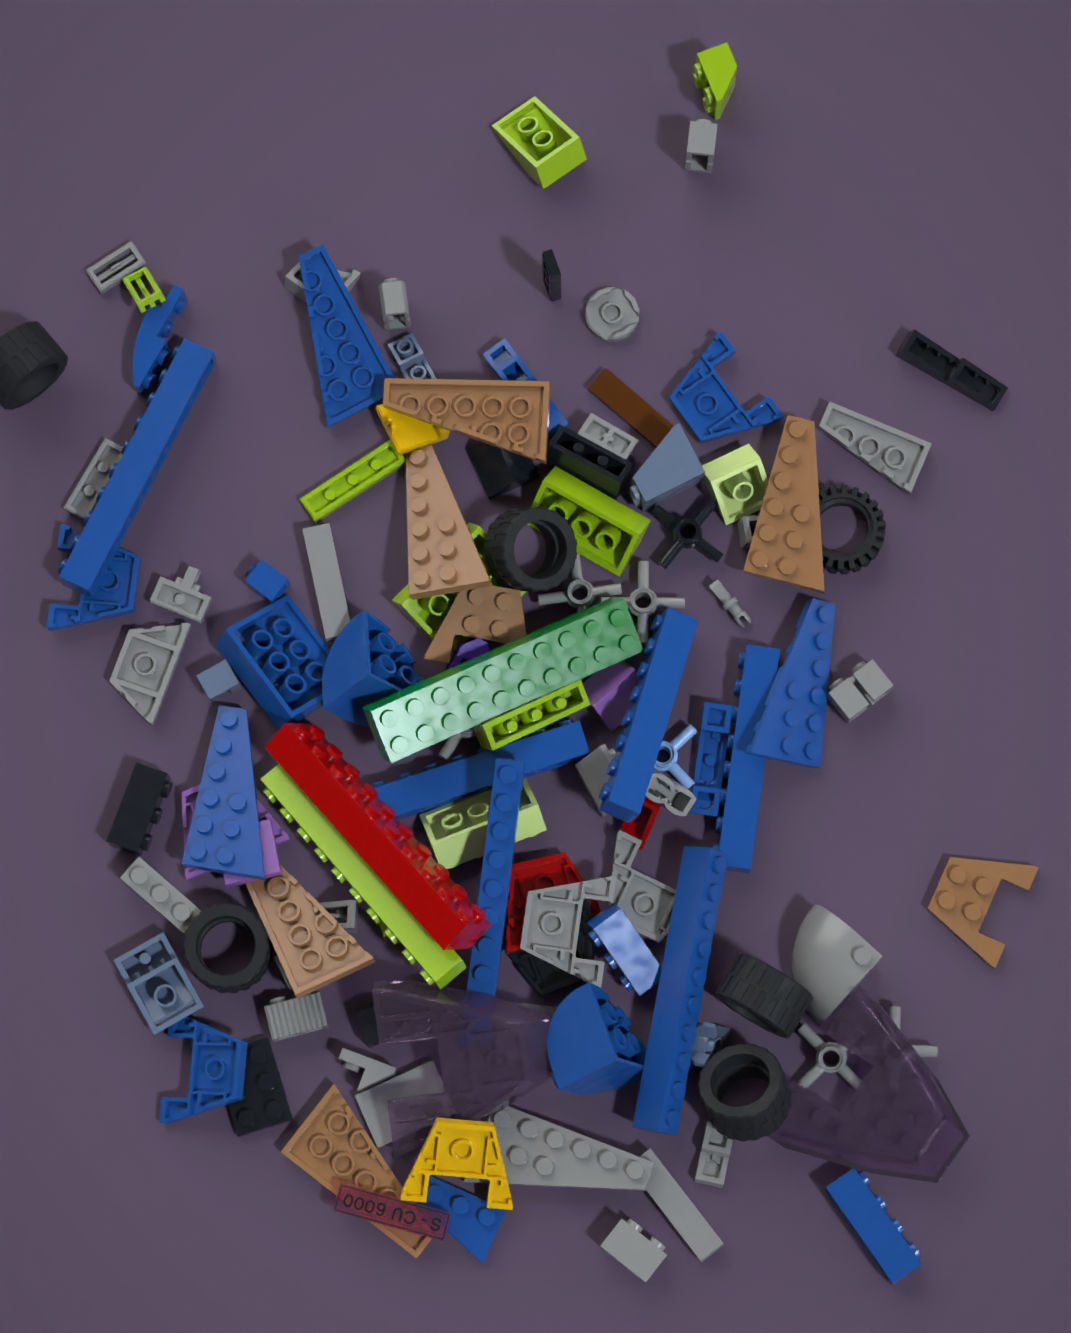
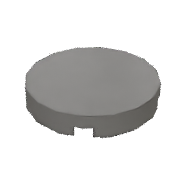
M607 287L598 290L590 297L586 306L585 320L589 330L597 338L604 341L617 342L626 339L635 331L639 323V307L636 299L628 291Z

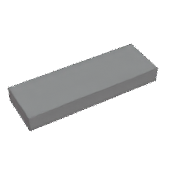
M107 438L104 439L65 504V511L82 520H85L89 511H94L98 503L96 498L102 487L106 488L110 480L109 473L115 463L118 464L123 456L121 454L122 446Z

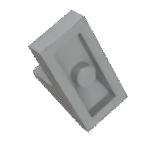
M342 1048L338 1058L341 1062H344L343 1068L356 1073H359L360 1069L365 1070L357 1089L358 1092H362L396 1076L397 1068L345 1048Z

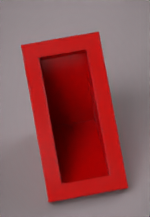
M645 798L640 814L631 823L623 821L620 830L642 840L639 847L640 850L643 849L658 818L661 805Z

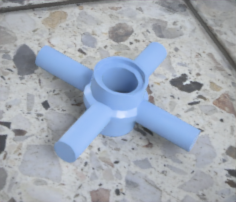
M691 724L670 742L662 741L660 750L669 752L671 757L664 763L656 760L654 766L658 771H669L688 790L693 787L695 782L676 762L678 759L677 750L697 733Z

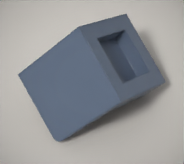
M226 659L197 675L200 684L211 700L228 690L233 694L242 689Z

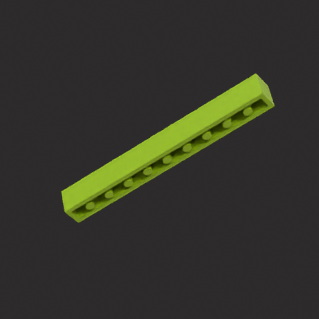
M280 764L261 778L266 787L262 791L272 803L275 801L280 803L283 808L279 811L289 823L294 820L300 828L296 830L306 843L312 840L317 846L314 849L317 856L323 863L328 860L334 866L331 870L341 883L346 880L352 887L348 890L359 904L364 901L369 906V909L366 910L368 915L376 924L381 921L387 927L383 932L394 945L398 941L405 948L401 953L411 965L416 962L423 969L419 973L430 986L435 983L441 990L467 968L461 957L454 950H443Z

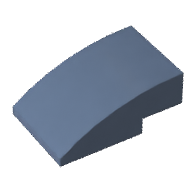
M165 932L113 960L154 1035L205 1007Z

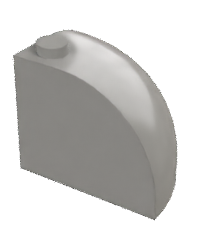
M816 904L807 913L797 932L792 953L793 979L812 994L813 999L806 1011L821 1026L882 958V955L844 921L824 907Z

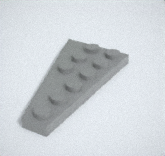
M496 1101L487 1121L495 1123L509 1185L646 1191L656 1165L652 1161ZM465 1178L464 1183L489 1184V1180Z

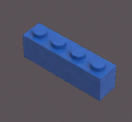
M852 1168L825 1187L824 1190L888 1282L892 1285L921 1265L918 1258L922 1255L913 1242L907 1244L901 1234L905 1231L897 1219L893 1218L891 1220L884 1211L888 1207L879 1194L874 1196L867 1186L871 1183L862 1170L857 1172L855 1168Z

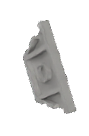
M189 623L167 627L164 625L154 626L150 629H129L109 680L115 689L153 726L191 629V624Z

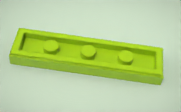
M389 440L301 497L300 502L313 521L317 523L404 466L406 459L403 454L397 455L391 440Z

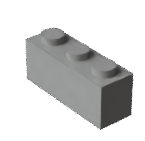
M140 857L120 877L127 886L184 935L191 924L190 922L201 912L197 906Z

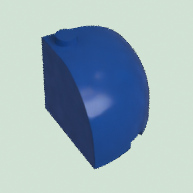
M366 610L357 614L336 638L326 659L322 677L323 709L349 722L363 726H369L362 707L424 680V677H418L413 667L416 661L403 643L398 645L388 634L391 629Z
M590 982L571 992L561 1002L551 1019L547 1034V1053L553 1071L552 1080L559 1090L578 1095L608 1092L641 1081L647 1050L642 1039L637 1040L636 1036L630 1031L628 1026L632 1025V1022L620 1006L614 1008L607 1001L609 995Z

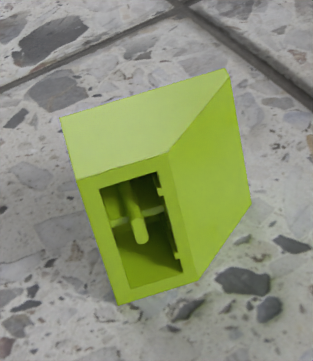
M727 42L697 53L696 64H693L695 74H692L694 84L697 89H702L705 96L702 98L704 108L707 113H712L714 120L720 119L735 87L737 64Z

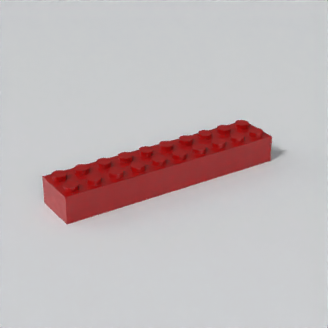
M285 723L265 746L266 750L443 950L470 949L492 925L485 918L486 913L484 910L467 898V891L450 879L449 871L443 865L434 861L431 857V851L425 845L417 842L413 837V831L395 817L396 813L392 807L383 803L377 797L378 792L376 789L359 777V770L343 759L342 751L326 740L324 737L325 733L319 726L315 724Z

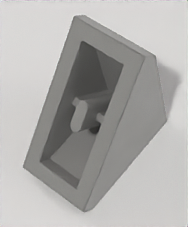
M356 900L320 903L347 933L357 934L358 903Z

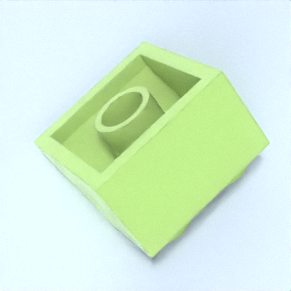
M750 444L702 465L705 471L703 477L712 500L717 503L716 508L725 525L761 509L769 481L761 458Z

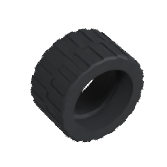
M37 321L20 324L0 337V405L5 410L20 408L40 396L59 378L67 366L68 356Z
M543 507L509 509L505 513L498 515L496 520L488 527V532L484 537V562L489 569L490 575L500 585L520 591L544 592L558 587L560 583L569 577L570 572L573 571L575 559H577V539H575L573 528L570 527L568 521L560 516L558 512ZM528 523L534 524L541 531L546 543L544 562L540 569L531 576L526 575L519 568L514 556L516 537L520 530Z
M231 903L216 904L201 911L190 922L191 924L185 932V940L183 941L184 958L192 974L207 988L214 989L220 993H238L239 991L250 989L252 985L257 984L261 977L266 974L272 959V942L265 926L252 911H248L240 905H232ZM225 922L237 923L245 927L252 935L255 946L254 955L249 965L233 975H221L209 969L203 960L201 952L202 942L206 934L213 927Z
M744 953L738 954L716 991V997L733 1011L757 1026L786 1039L791 1037L813 999L812 994L801 984L769 964Z
M744 1043L725 1047L723 1050L716 1052L710 1060H707L703 1070L700 1072L698 1082L699 1096L711 1124L721 1135H725L731 1140L735 1139L742 1142L760 1140L762 1137L771 1135L787 1119L792 1104L791 1090L781 1064L778 1062L777 1057L770 1053L768 1049L759 1047L756 1044ZM758 1078L769 1082V1086L763 1096L752 1104L732 1107L721 1103L727 1089L740 1080Z

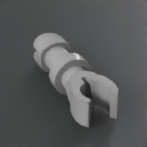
M718 579L709 586L724 604L722 606L725 611L729 610L740 627L745 628L740 620L742 616L751 623L749 615L737 604L738 599L732 597Z

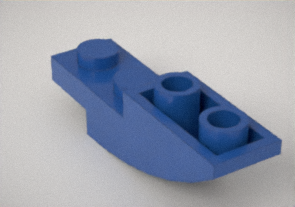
M175 284L161 307L156 305L151 308L149 306L138 331L134 347L132 372L134 387L137 393L141 395L145 389L149 390L156 378L155 372L159 365L163 366L166 363L170 352L168 351L167 342L163 340V337L167 338L174 327L173 320L177 314L181 315L187 306L188 301L186 300L187 297L184 289Z
M505 338L483 353V356L501 380L537 381ZM551 399L548 441L552 439L561 425L566 428L570 426Z

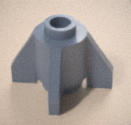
M708 1022L697 1024L691 1062L695 1066L704 1068L707 1060H710L716 1052L722 1050V1041L729 1035L730 1028L716 1026V1024Z

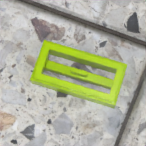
M143 267L122 279L141 313L146 311L145 306L148 304L151 308L155 307L154 301L158 299L161 303L166 301L147 267ZM145 275L155 293L150 295L140 279L141 276ZM135 280L145 298L140 299L131 281Z

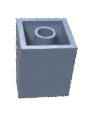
M680 423L674 425L632 478L628 494L635 507L640 506L642 512L702 482L705 471Z

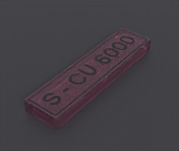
M340 1183L333 1207V1212L445 1242L452 1213L409 1201H402L398 1198Z

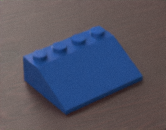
M289 595L224 630L215 644L278 730L285 723H298L323 705L322 677L330 649Z

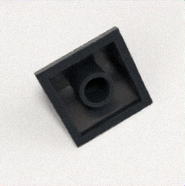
M481 441L476 442L467 449L489 499L540 479L536 467L530 458Z

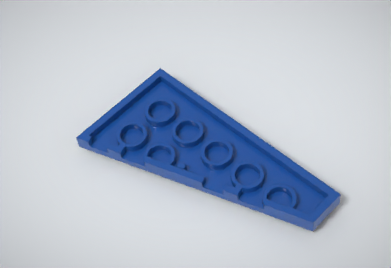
M814 598L806 600L795 627L796 634L793 642L786 649L785 655L787 657L785 662L778 669L764 704V714L761 721L757 722L753 741L747 746L744 754L813 769L821 767L836 604Z

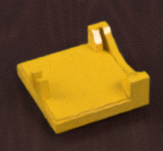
M383 404L377 405L375 408L398 456L446 440L450 434L449 430L386 409Z

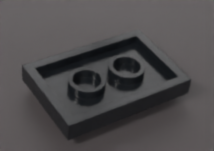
M268 1037L247 1044L243 1099L228 1104L238 1137L293 1120Z

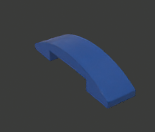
M704 702L694 774L695 784L692 789L696 801L689 811L691 814L718 816L732 705Z

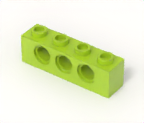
M580 679L473 728L481 748L494 751L591 704Z

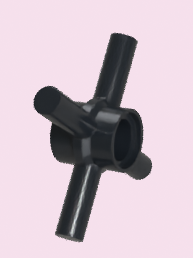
M708 498L692 519L685 518L680 521L657 504L651 513L673 529L672 536L674 542L658 561L661 567L667 569L683 548L697 547L716 563L721 560L724 554L702 538L701 525L717 506L715 501ZM684 528H690L694 531L695 536L691 539H685L680 535V531Z

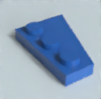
M429 1176L426 1203H417L421 1207L432 1209L424 1210L433 1218L440 1219L441 1223L439 1224L444 1228L446 1227V1230L483 1264L506 1210L487 1208V1201Z

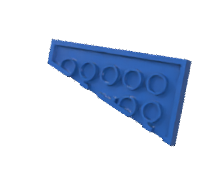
M322 244L299 256L327 428H330L383 400L385 378L395 377L326 248Z
M219 705L182 865L185 868L266 881L248 712L246 709Z

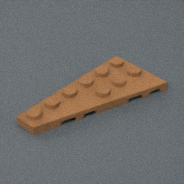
M282 866V875L266 878V881L258 880L246 883L297 999L375 963L374 958Z

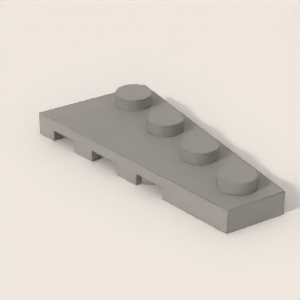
M830 401L818 428L909 495L913 490L932 445L930 442Z

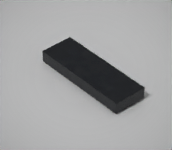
M549 249L543 251L542 279L550 301L554 302L561 299V272L553 250Z

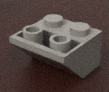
M605 744L599 746L575 764V771L598 811L602 802L599 799L600 791L603 785L608 783L610 776L606 774L607 768L611 760L616 757L615 750L613 748L608 750ZM599 811L602 818L609 815L607 813Z

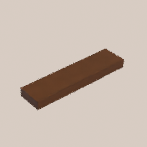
M607 368L588 387L590 393L655 448L674 427V425Z

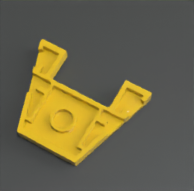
M437 1117L401 1190L400 1200L426 1203L429 1176L443 1175L488 1179L487 1208L513 1210V1201L495 1123Z

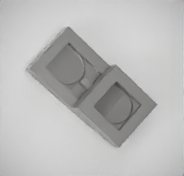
M707 1121L694 1182L723 1188L733 1140L725 1135H721L709 1121Z

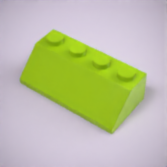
M556 466L544 478L531 507H543L558 512L560 516L568 521L570 527L573 528L575 539H577V553L619 577L642 541L651 522L645 516ZM528 523L529 526L540 531L534 524Z

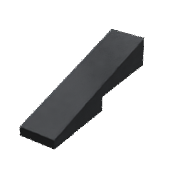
M915 329L907 334L895 354L898 358L991 411H995L1008 389L1007 386L965 358H957Z

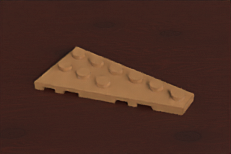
M385 378L384 408L546 464L550 381Z
M787 415L743 572L825 594L815 421Z
M432 445L407 452L406 491L409 596L414 600L493 586L435 449Z
M333 1084L282 1149L281 1153L337 1197L339 1195L342 1201H344V1197L347 1194H351L353 1196L351 1208L361 1216L369 1218L367 1220L417 1259L434 1238L431 1237L434 1234L426 1222L421 1220L423 1217L417 1208L410 1205L413 1204L412 1201H403L410 1204L399 1202L402 1201L400 1200V1194L403 1187L336 1085ZM350 1196L346 1198L347 1205L351 1203ZM358 1197L364 1199V1206L361 1210H356L354 1207V1202ZM361 1199L356 1203L357 1208H360L362 1205ZM369 1200L375 1203V1208L371 1213L365 1211V1204ZM369 1202L367 1205L368 1211L373 1207L372 1202ZM379 1203H383L386 1206L385 1212L382 1216H378L376 1214V1212H378L379 1214L382 1213V1211L380 1212L377 1210V1205ZM395 1208H401L403 1210L401 1222H399V1217L401 1213L400 1210H396L394 1219H391ZM407 1211L415 1213L416 1219L412 1224H407L404 1221L406 1219L407 1222H411L414 1218L412 1213L405 1214Z

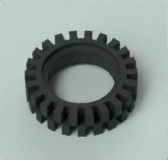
M841 485V488L831 486L827 491H824V489L819 491L820 516L832 507L845 506L861 514L867 525V538L864 544L851 553H835L822 545L823 571L826 568L831 570L830 573L836 574L839 571L842 572V575L848 574L852 570L854 573L860 571L861 567H867L876 558L882 547L886 533L883 511L878 509V503L875 499L872 501L869 498L870 494L864 492V494L860 493V488L853 487L852 490L847 489L848 485Z

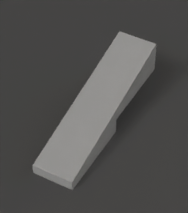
M330 523L303 528L302 530L326 641L335 640L342 629L350 622V616Z
M650 1148L640 1156L656 1164L646 1192L697 1258L703 1262L722 1247L724 1243Z

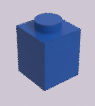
M263 559L258 565L256 563L251 565L245 574L247 577L245 579L247 587L269 604L279 600L290 586L289 580Z

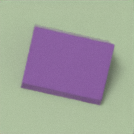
M624 660L595 672L583 683L591 704L587 707L611 733L622 724L626 711L630 710L632 702L629 701V697L640 679L636 677L637 671Z

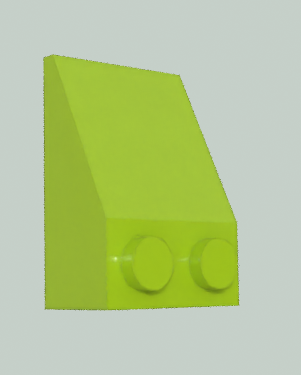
M535 96L491 125L494 132L527 174L543 189L587 160L580 137Z

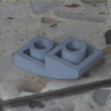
M413 333L388 344L404 379H437Z

